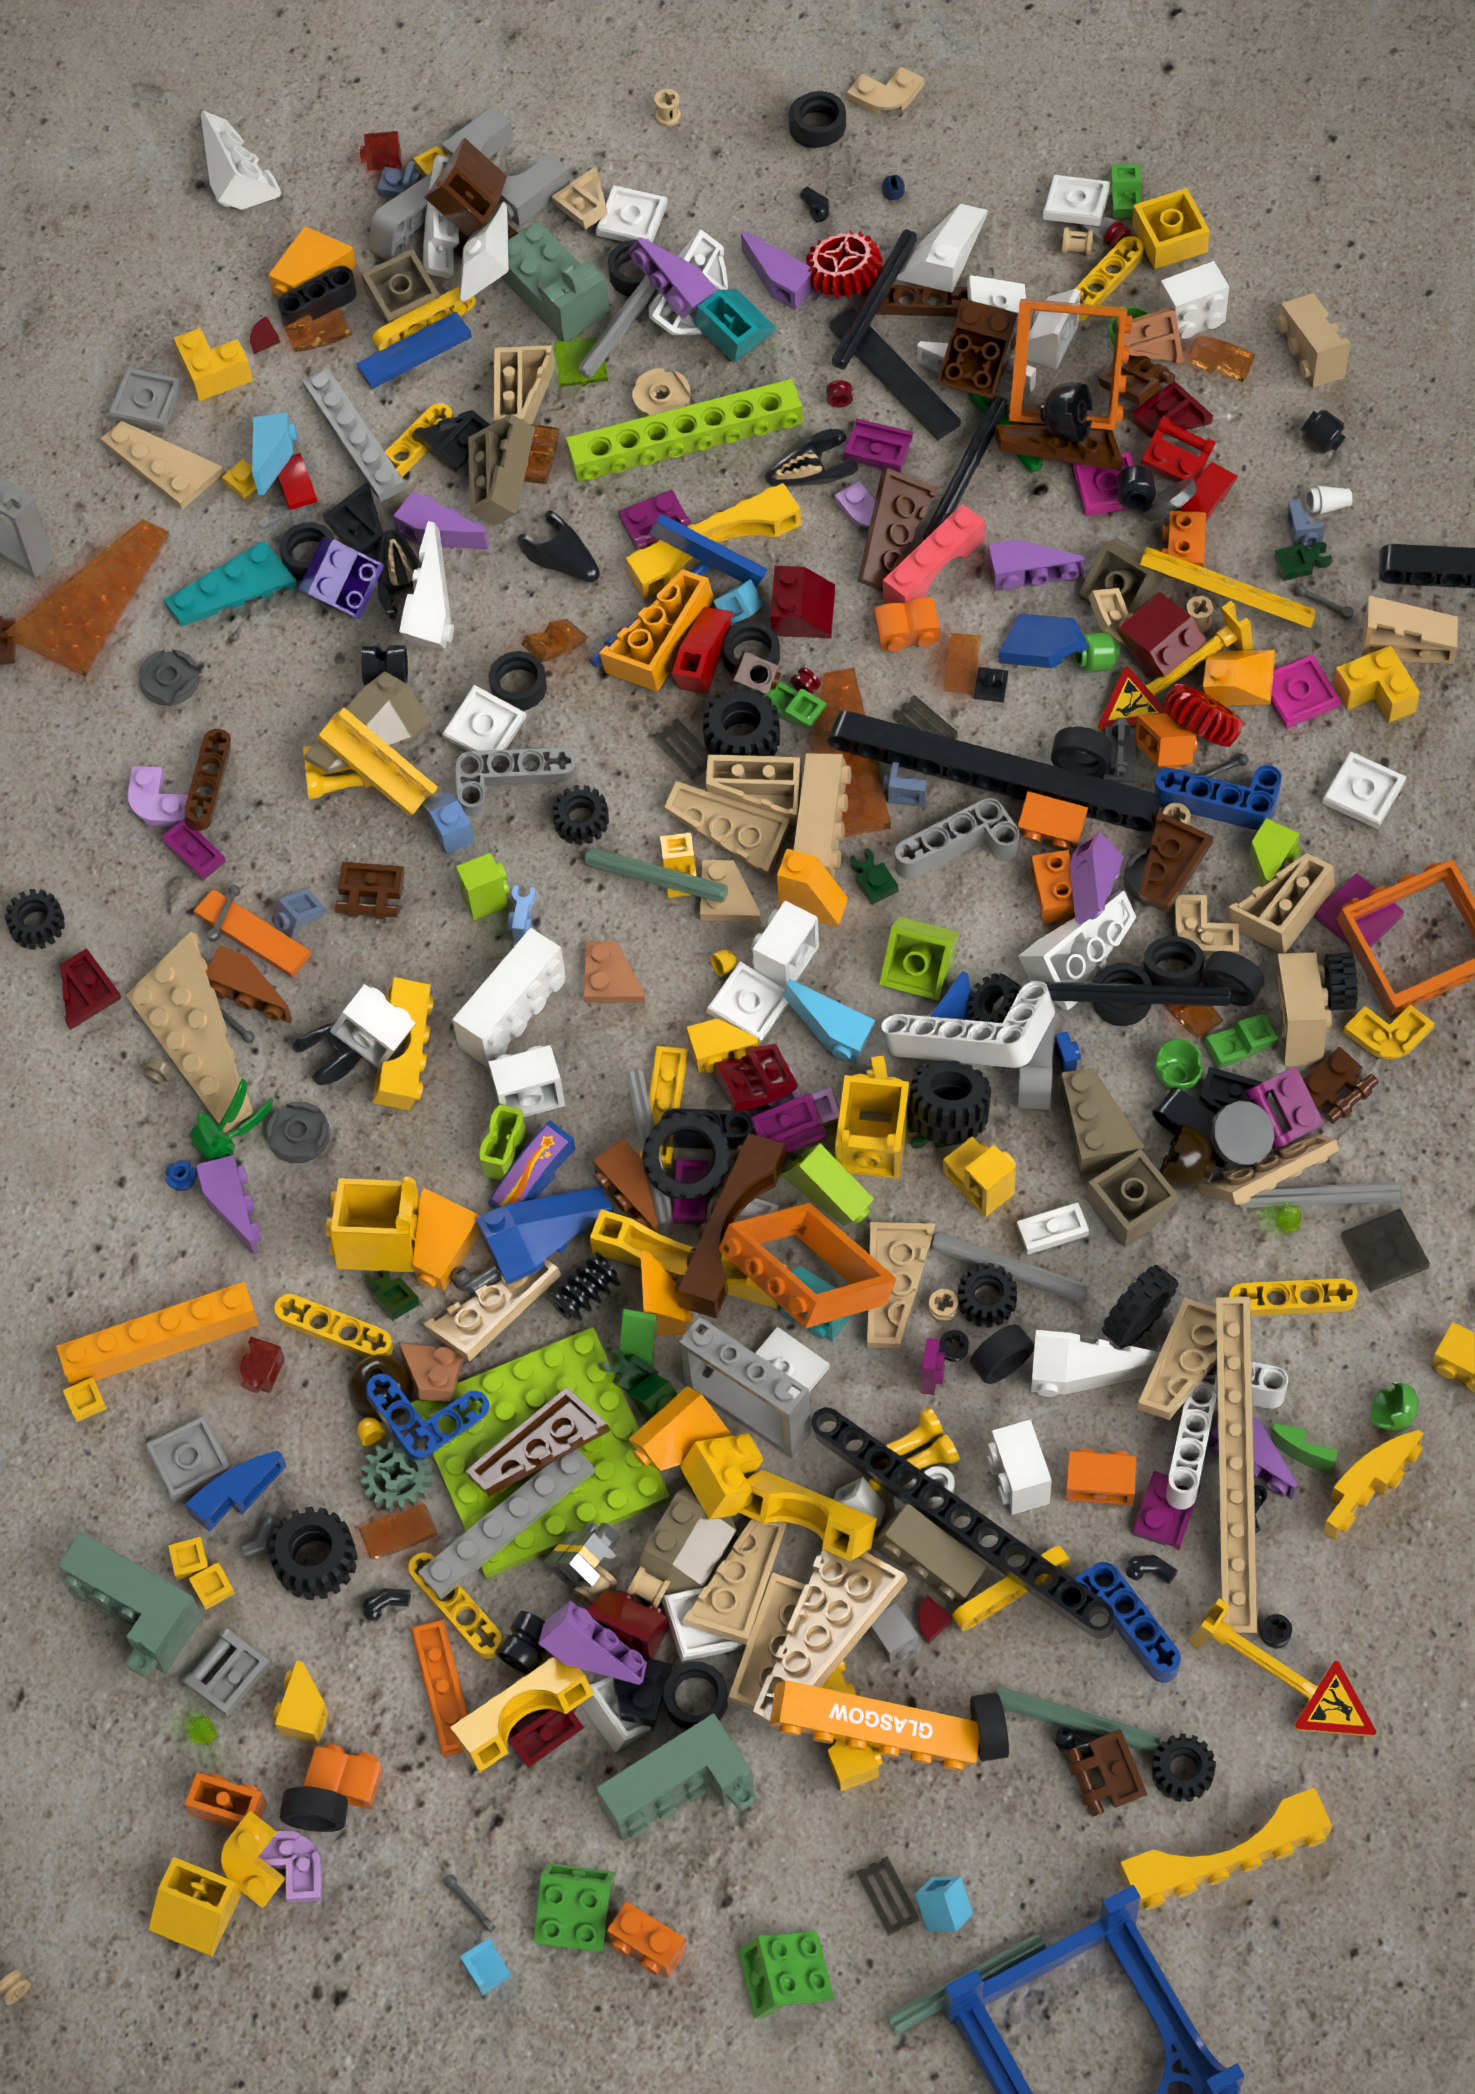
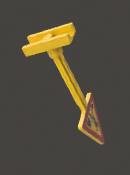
M1230 601L1222 607L1224 627L1215 633V637L1199 647L1166 677H1158L1150 684L1145 685L1129 666L1124 667L1097 725L1098 730L1105 731L1106 727H1112L1117 718L1127 719L1132 727L1137 725L1138 715L1166 713L1162 707L1163 705L1155 697L1160 692L1223 647L1227 648L1233 643L1239 651L1253 650L1250 621L1247 617L1240 622L1237 621L1235 604Z
M1220 1598L1201 1619L1204 1622L1189 1638L1188 1642L1198 1649L1210 1637L1223 1646L1225 1644L1306 1697L1308 1703L1295 1722L1294 1730L1369 1737L1376 1735V1729L1338 1661H1334L1319 1685L1315 1686L1234 1632L1235 1628L1223 1621L1230 1605Z

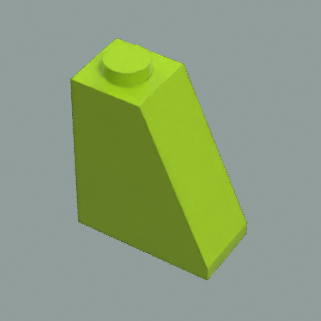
M821 1143L802 1152L781 1173V1176L843 1226L853 1221L858 1224L870 1212L867 1206L874 1198Z

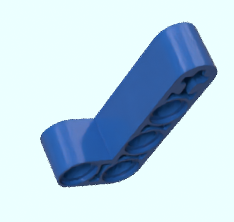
M1263 765L1256 769L1251 786L1246 787L1178 769L1166 768L1158 772L1156 776L1154 794L1160 798V805L1163 807L1171 803H1181L1189 809L1190 814L1259 830L1266 818L1270 820L1273 818L1280 793L1282 775L1278 768L1272 765ZM1262 783H1269L1272 786H1264ZM1193 794H1202L1204 796L1196 797ZM1225 801H1231V802H1233L1234 804L1229 805V804H1225L1224 802H1225ZM1253 809H1262L1264 812H1257Z
M1099 1562L1074 1578L1112 1607L1116 1621L1115 1629L1155 1681L1161 1683L1172 1681L1179 1671L1180 1652L1119 1570L1111 1563ZM1099 1577H1107L1112 1581V1584L1107 1587H1101L1095 1580ZM1076 1594L1065 1596L1062 1602L1067 1606H1075L1070 1604L1067 1599ZM1125 1603L1132 1608V1611L1122 1614L1115 1607L1118 1604ZM1140 1630H1145L1151 1633L1153 1638L1148 1641H1142L1135 1634ZM1159 1657L1163 1662L1170 1660V1666L1168 1667L1165 1663L1159 1665Z

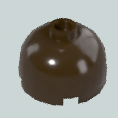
M1181 1124L1170 1143L1172 1146L1168 1155H1165L1159 1172L1173 1189L1186 1190L1197 1186L1203 1177L1209 1179L1216 1161L1211 1160L1212 1146L1205 1134L1194 1127Z
M377 1354L368 1356L356 1364L350 1373L347 1389L351 1405L360 1416L372 1417L379 1422H383L366 1397V1387L369 1380L377 1374L389 1375L397 1383L409 1402L412 1400V1395L414 1396L415 1389L408 1369L400 1360L391 1355ZM378 1382L375 1383L376 1388L373 1394L375 1396L381 1394L387 1401V1404L382 1406L384 1410H387L392 1403L399 1401L397 1397H394L392 1401L388 1398L386 1392L389 1386L387 1384L381 1386ZM402 1408L393 1410L391 1412V1419L395 1420L405 1413L406 1410Z

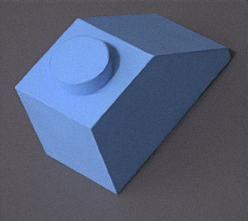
M450 792L421 804L446 854L474 843L471 824L458 799Z

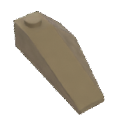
M385 671L367 684L346 707L351 714L388 745L400 742L402 745L408 743L430 726L428 716L409 685ZM319 740L305 754L306 761L328 774L349 766Z

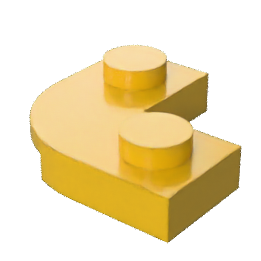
M1411 1004L1390 1025L1364 1006L1344 1026L1343 1033L1376 1057L1397 1059L1413 1051L1434 1029L1435 1023Z
M249 1811L225 1842L221 1853V1863L226 1877L236 1882L245 1895L264 1908L286 1878L259 1857L277 1831L253 1812Z

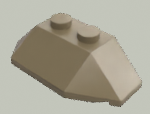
M687 1483L676 1493L645 1545L632 1581L640 1566L645 1568V1572L661 1581L668 1580L671 1582L665 1595L705 1587L736 1534L732 1516L709 1520L691 1486Z

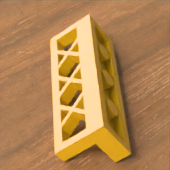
M344 707L332 716L316 736L320 742L409 817L438 788Z

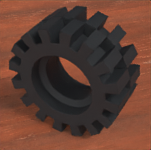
M574 785L573 792L566 788L564 789V796L560 793L557 795V802H553L552 813L555 830L559 832V836L562 839L566 837L567 842L571 844L576 839L577 845H583L582 840L587 839L588 844L593 843V836L599 840L602 837L601 831L605 833L608 829L607 824H609L608 807L603 794L599 796V790L595 788L590 792V786L584 785L583 790H579V785ZM577 808H587L593 813L592 817L584 822L572 821L569 818V814Z
M29 889L30 895L26 896L23 891L19 893L20 900L15 896L11 899L13 906L7 905L6 911L8 914H5V920L10 934L16 943L19 941L20 946L24 948L28 944L31 950H36V944H39L40 948L43 949L46 948L45 942L49 941L51 945L55 943L54 935L58 938L61 937V929L65 928V918L57 899L55 900L54 895L51 893L47 895L46 891L40 889L39 894L36 893L35 889ZM33 912H44L47 915L46 920L39 926L27 927L24 925V919Z
M1353 953L1325 954L1324 987H1327L1329 1010L1356 1009L1358 1002V980L1356 978L1357 969Z
M994 973L991 974V979L987 976L982 978L984 984L977 983L974 987L978 990L976 993L971 991L969 995L973 1001H967V1007L970 1008L967 1013L972 1021L1003 1023L1022 986L1006 975ZM1004 996L1000 1007L992 1013V1008L996 1001Z
M982 1263L977 1265V1270L975 1271L972 1267L968 1269L967 1276L963 1274L958 1285V1305L960 1304V1312L962 1314L966 1313V1320L971 1322L974 1319L975 1325L981 1327L982 1322H986V1328L992 1327V1322H996L999 1326L1003 1324V1318L1008 1320L1011 1317L1012 1311H1015L1017 1301L1016 1281H1012V1274L1010 1272L1005 1274V1268L999 1266L998 1270L994 1269L993 1263H988V1268H983ZM985 1285L995 1287L1000 1293L999 1300L993 1305L980 1304L975 1298V1292L979 1287Z
M1180 1734L1179 1738H1175L1172 1735L1168 1738L1167 1742L1163 1740L1159 1744V1749L1155 1751L1152 1763L1153 1781L1156 1780L1157 1789L1159 1791L1163 1789L1165 1791L1164 1796L1170 1798L1172 1795L1175 1797V1801L1181 1802L1182 1798H1187V1802L1193 1801L1195 1796L1198 1799L1202 1797L1204 1791H1208L1211 1787L1216 1761L1213 1760L1214 1754L1212 1749L1208 1751V1744L1204 1740L1202 1743L1198 1742L1197 1736L1192 1735L1190 1739L1186 1738V1734ZM1187 1756L1196 1763L1197 1773L1188 1780L1176 1778L1170 1770V1764L1176 1757Z

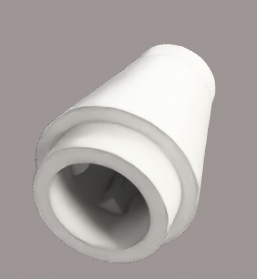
M1315 485L1313 489H1308L1306 492L1307 510L1309 513L1321 515L1351 506L1352 492L1349 488Z

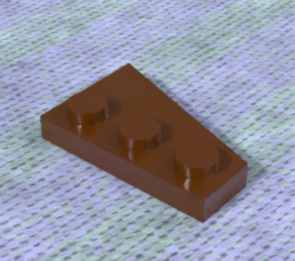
M1158 811L1149 858L1146 863L1139 893L1140 901L1168 913L1213 844V836Z

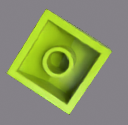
M899 916L891 927L879 985L940 1001L954 961L960 932Z

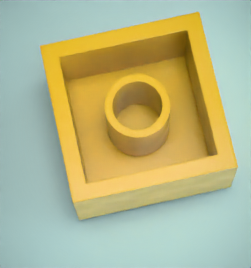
M1187 188L1133 206L1132 228L1136 236L1142 240L1144 251L1154 270L1208 252L1210 230Z

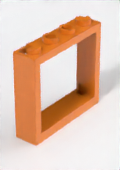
M1021 299L1019 303L1009 421L1045 424L1040 418V410L1023 409L1032 310L1117 318L1108 416L1087 414V420H1092L1091 428L1115 430L1116 422L1122 423L1124 405H1119L1118 401L1119 393H1125L1127 375H1121L1122 363L1128 364L1130 346L1124 345L1125 333L1131 334L1133 316L1127 315L1128 308Z
M1453 859L1443 864L1442 862H1434L1425 868V872L1416 876L1414 873H1409L1401 877L1397 881L1398 884L1392 887L1380 886L1369 893L1370 896L1363 900H1359V898L1351 899L1350 903L1342 906L1336 918L1389 1017L1403 1012L1410 1004L1414 1007L1475 979V958L1395 994L1360 931L1356 920L1443 881L1475 939V898Z
M811 1203L731 1223L727 1227L719 1251L805 1329L886 1305L897 1280L895 1276ZM796 1235L844 1277L850 1285L816 1294L761 1244ZM808 1312L806 1318L801 1313Z

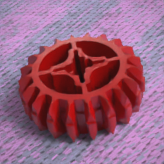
M849 230L846 234H841L838 231V234L835 236L828 234L826 240H818L817 246L810 247V253L806 255L805 264L811 267L808 272H812L810 284L817 291V294L823 293L826 298L834 295L838 300L841 296H846L849 299L850 295L855 293L860 296L863 289L870 290V285L875 282L882 269L883 259L879 246L871 239L870 235L863 236L861 231L854 235Z
M1175 684L1165 697V702L1162 706L1171 719L1177 721L1187 730L1224 747H1231L1242 732L1241 729L1244 725L1240 716L1228 709L1227 706L1185 684Z

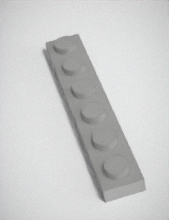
M329 368L303 380L306 391L379 501L382 502L407 489L404 480Z
M578 1449L545 1466L418 1571L420 1578L440 1600L443 1599L595 1473L594 1466Z

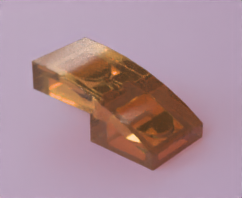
M340 307L315 320L309 314L284 327L295 352L320 348L352 335Z
M1198 335L1194 340L1186 361L1211 374L1218 369L1243 382L1248 376L1256 354L1219 339Z
M531 424L535 428L524 481L547 484L557 448L559 428Z
M568 619L549 622L544 632L526 635L521 645L540 662H546L574 650L583 644L588 636Z
M950 633L944 691L974 694L981 635Z
M1163 1004L1171 1015L1197 1039L1224 1021L1213 1006Z
M423 1503L395 1517L388 1514L359 1528L369 1557L372 1560L406 1550L438 1536L429 1510Z

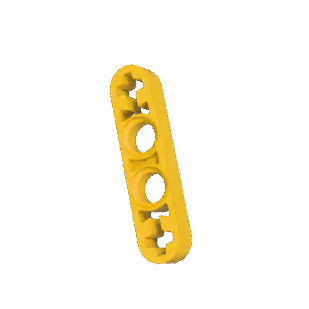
M1128 236L1117 243L1075 288L1081 290L1080 304L1083 302L1084 297L1083 304L1101 305L1142 261L1144 253L1142 240L1135 236ZM1110 265H1116L1121 268V271L1112 274L1107 272L1106 268ZM1091 284H1100L1104 289L1100 292H1092L1088 287ZM1079 314V321L1087 319L1090 315Z
M460 286L456 287L439 298L382 326L373 334L372 342L378 351H381L455 312L459 316L467 313L474 307L476 299L472 296L463 302L460 299Z
M437 403L430 406L385 451V454L401 477L429 451L420 442L413 440L414 431L421 427L426 429L437 425L438 421L443 420L441 419L443 416H445V419L453 418L452 410L448 405ZM399 452L409 454V457L404 461L394 459V456Z
M1347 1279L1251 1282L1236 1284L1230 1290L1229 1297H1239V1294H1245V1297H1250L1251 1316L1346 1312L1353 1308L1358 1291L1353 1282ZM1304 1290H1312L1318 1295V1300L1313 1304H1307L1301 1300L1300 1293ZM1324 1290H1328L1327 1296L1329 1297L1327 1303L1323 1302ZM1338 1290H1344V1294L1348 1295L1346 1301H1340V1297L1337 1296ZM1278 1291L1285 1296L1286 1300L1281 1305H1273L1267 1300V1295L1270 1292ZM1261 1292V1305L1258 1306L1257 1294Z
M285 1294L279 1297L275 1303L274 1309L278 1321L288 1328L364 1358L377 1354L391 1355L394 1347L391 1336L382 1328L294 1294ZM292 1305H294L296 1311L304 1315L303 1323H301L302 1319L299 1314L290 1312L289 1315L286 1316L284 1308L289 1309ZM317 1315H324L328 1318L327 1325L321 1329H315L310 1325L313 1317ZM348 1326L356 1328L358 1332L354 1339L347 1341L340 1338L339 1335L343 1328ZM366 1332L367 1340L373 1343H378L382 1339L385 1347H378L374 1351L372 1344L363 1340L364 1333Z
M1061 1546L1053 1547L1041 1555L1060 1570L1066 1568L1071 1561ZM1048 1574L1039 1575L1035 1583L1039 1586L1052 1576ZM1005 1577L955 1610L952 1617L962 1631L969 1630L1022 1597L1028 1591L1009 1577Z
M426 1552L413 1556L408 1565L413 1582L479 1657L484 1659L497 1657L495 1650L503 1639L499 1629L460 1585L454 1589L455 1594L449 1601L437 1599L436 1594L430 1588H427L428 1585L417 1575L419 1571L418 1565L423 1564L425 1566L435 1557ZM464 1610H471L476 1614L475 1621L467 1626L459 1624L457 1621L459 1613ZM480 1627L482 1633L488 1639L494 1637V1647L490 1648L486 1645L481 1648L483 1644L480 1636L476 1633Z

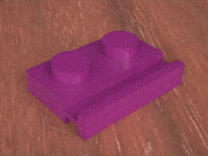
M856 418L854 429H852L844 450V459L883 469L889 468L901 473L909 451V445L913 440V432Z
M812 1093L751 1117L757 1135L784 1143L786 1154L828 1137Z
M1153 1471L1133 1535L1164 1546L1167 1544L1180 1550L1195 1503L1187 1509L1172 1507L1166 1499L1169 1475ZM1176 1486L1180 1490H1188L1185 1486Z

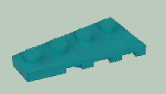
M264 540L164 599V603L182 627L217 615L218 610L232 606L234 609L245 605L244 601L259 596L263 599L274 595L273 591L287 587V590L298 586L296 579Z

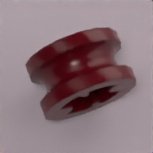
M1116 221L1106 230L1103 241L1106 244H1111L1113 249L1124 237L1131 236V230L1128 227H1124L1121 221Z
M844 380L830 382L826 386L827 403L837 408L851 404L853 401L852 385Z
M801 667L798 670V675H793L790 679L793 687L798 692L802 688L813 694V689L817 690L821 686L819 678L806 667Z

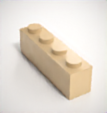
M806 753L794 851L816 856L834 879L835 868H840L841 852L838 850L839 840L844 839L845 827L844 822L841 820L842 812H847L848 796L845 794L846 784L851 782V767L847 766L843 754Z

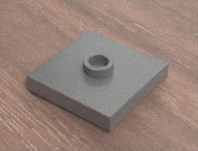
M127 368L108 413L109 419L165 432L183 387L182 379Z
M205 1414L145 1443V1447L173 1503L201 1490L219 1475L232 1469Z

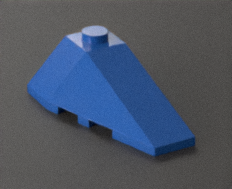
M601 1187L506 1204L475 1219L483 1242L508 1285L537 1272L545 1265L544 1260L555 1251L561 1253L568 1247L567 1242L575 1235L585 1234L593 1228L601 1209L613 1212V1208Z

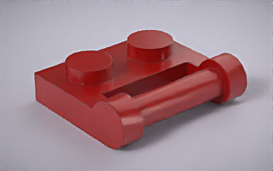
M1163 416L1140 464L1176 482L1187 478H1192L1196 482L1216 441L1210 438L1205 440L1170 423L1171 419ZM1164 433L1200 450L1199 457L1163 440Z

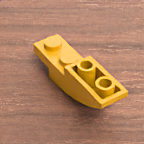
M1415 1430L1400 1435L1373 1449L1357 1461L1333 1488L1331 1500L1338 1505L1326 1520L1323 1533L1334 1540L1340 1531L1347 1533L1357 1518L1354 1512L1359 1505L1365 1508L1374 1496L1375 1491L1384 1496L1389 1487L1395 1490L1405 1476V1472L1402 1471L1408 1461L1414 1464L1421 1455L1424 1447L1420 1444L1424 1433Z

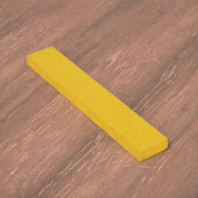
M1145 547L1140 565L1300 625L1312 627L1316 613L1313 608L1150 547Z

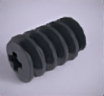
M598 1252L595 1253L596 1259L588 1258L586 1260L587 1268L583 1266L577 1268V1277L574 1275L567 1277L568 1286L559 1284L557 1286L558 1294L554 1292L548 1294L552 1305L567 1320L573 1317L581 1321L582 1316L579 1311L581 1308L590 1313L592 1308L588 1302L589 1300L600 1304L602 1300L598 1292L602 1291L610 1295L611 1291L608 1283L611 1282L618 1287L621 1285L615 1269Z

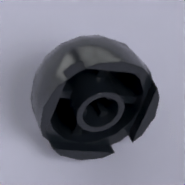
M1082 382L1059 384L1050 391L1045 402L1041 404V420L1045 422L1050 434L1061 441H1085L1089 435L1092 420H1087V411H1093L1090 390L1086 384H1081Z

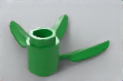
M243 1078L219 1125L217 1126L207 1114L198 1113V1124L189 1133V1138L192 1140L191 1145L207 1162L234 1155L235 1144L230 1139L237 1134L243 1136L266 1116L272 1107L273 1100L269 1098L258 1112L226 1135L222 1130L227 1122L231 1123L234 1121L247 1093V1082Z

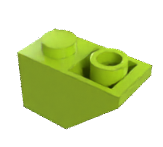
M1268 818L1264 820L1252 840L1250 859L1261 887L1276 878L1275 874L1287 867L1288 863L1296 861L1301 851V847L1298 846L1300 833Z

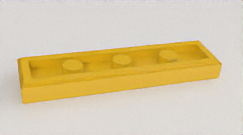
M656 1046L649 1092V1103L654 1126L661 1121L665 1111L672 1108H681L688 1049ZM661 1144L660 1155L662 1165L665 1168H672L674 1148Z

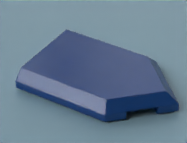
M1019 614L999 651V662L1002 664L1052 669L1061 664V659L1075 651L1080 653L1089 648V645L1074 618Z

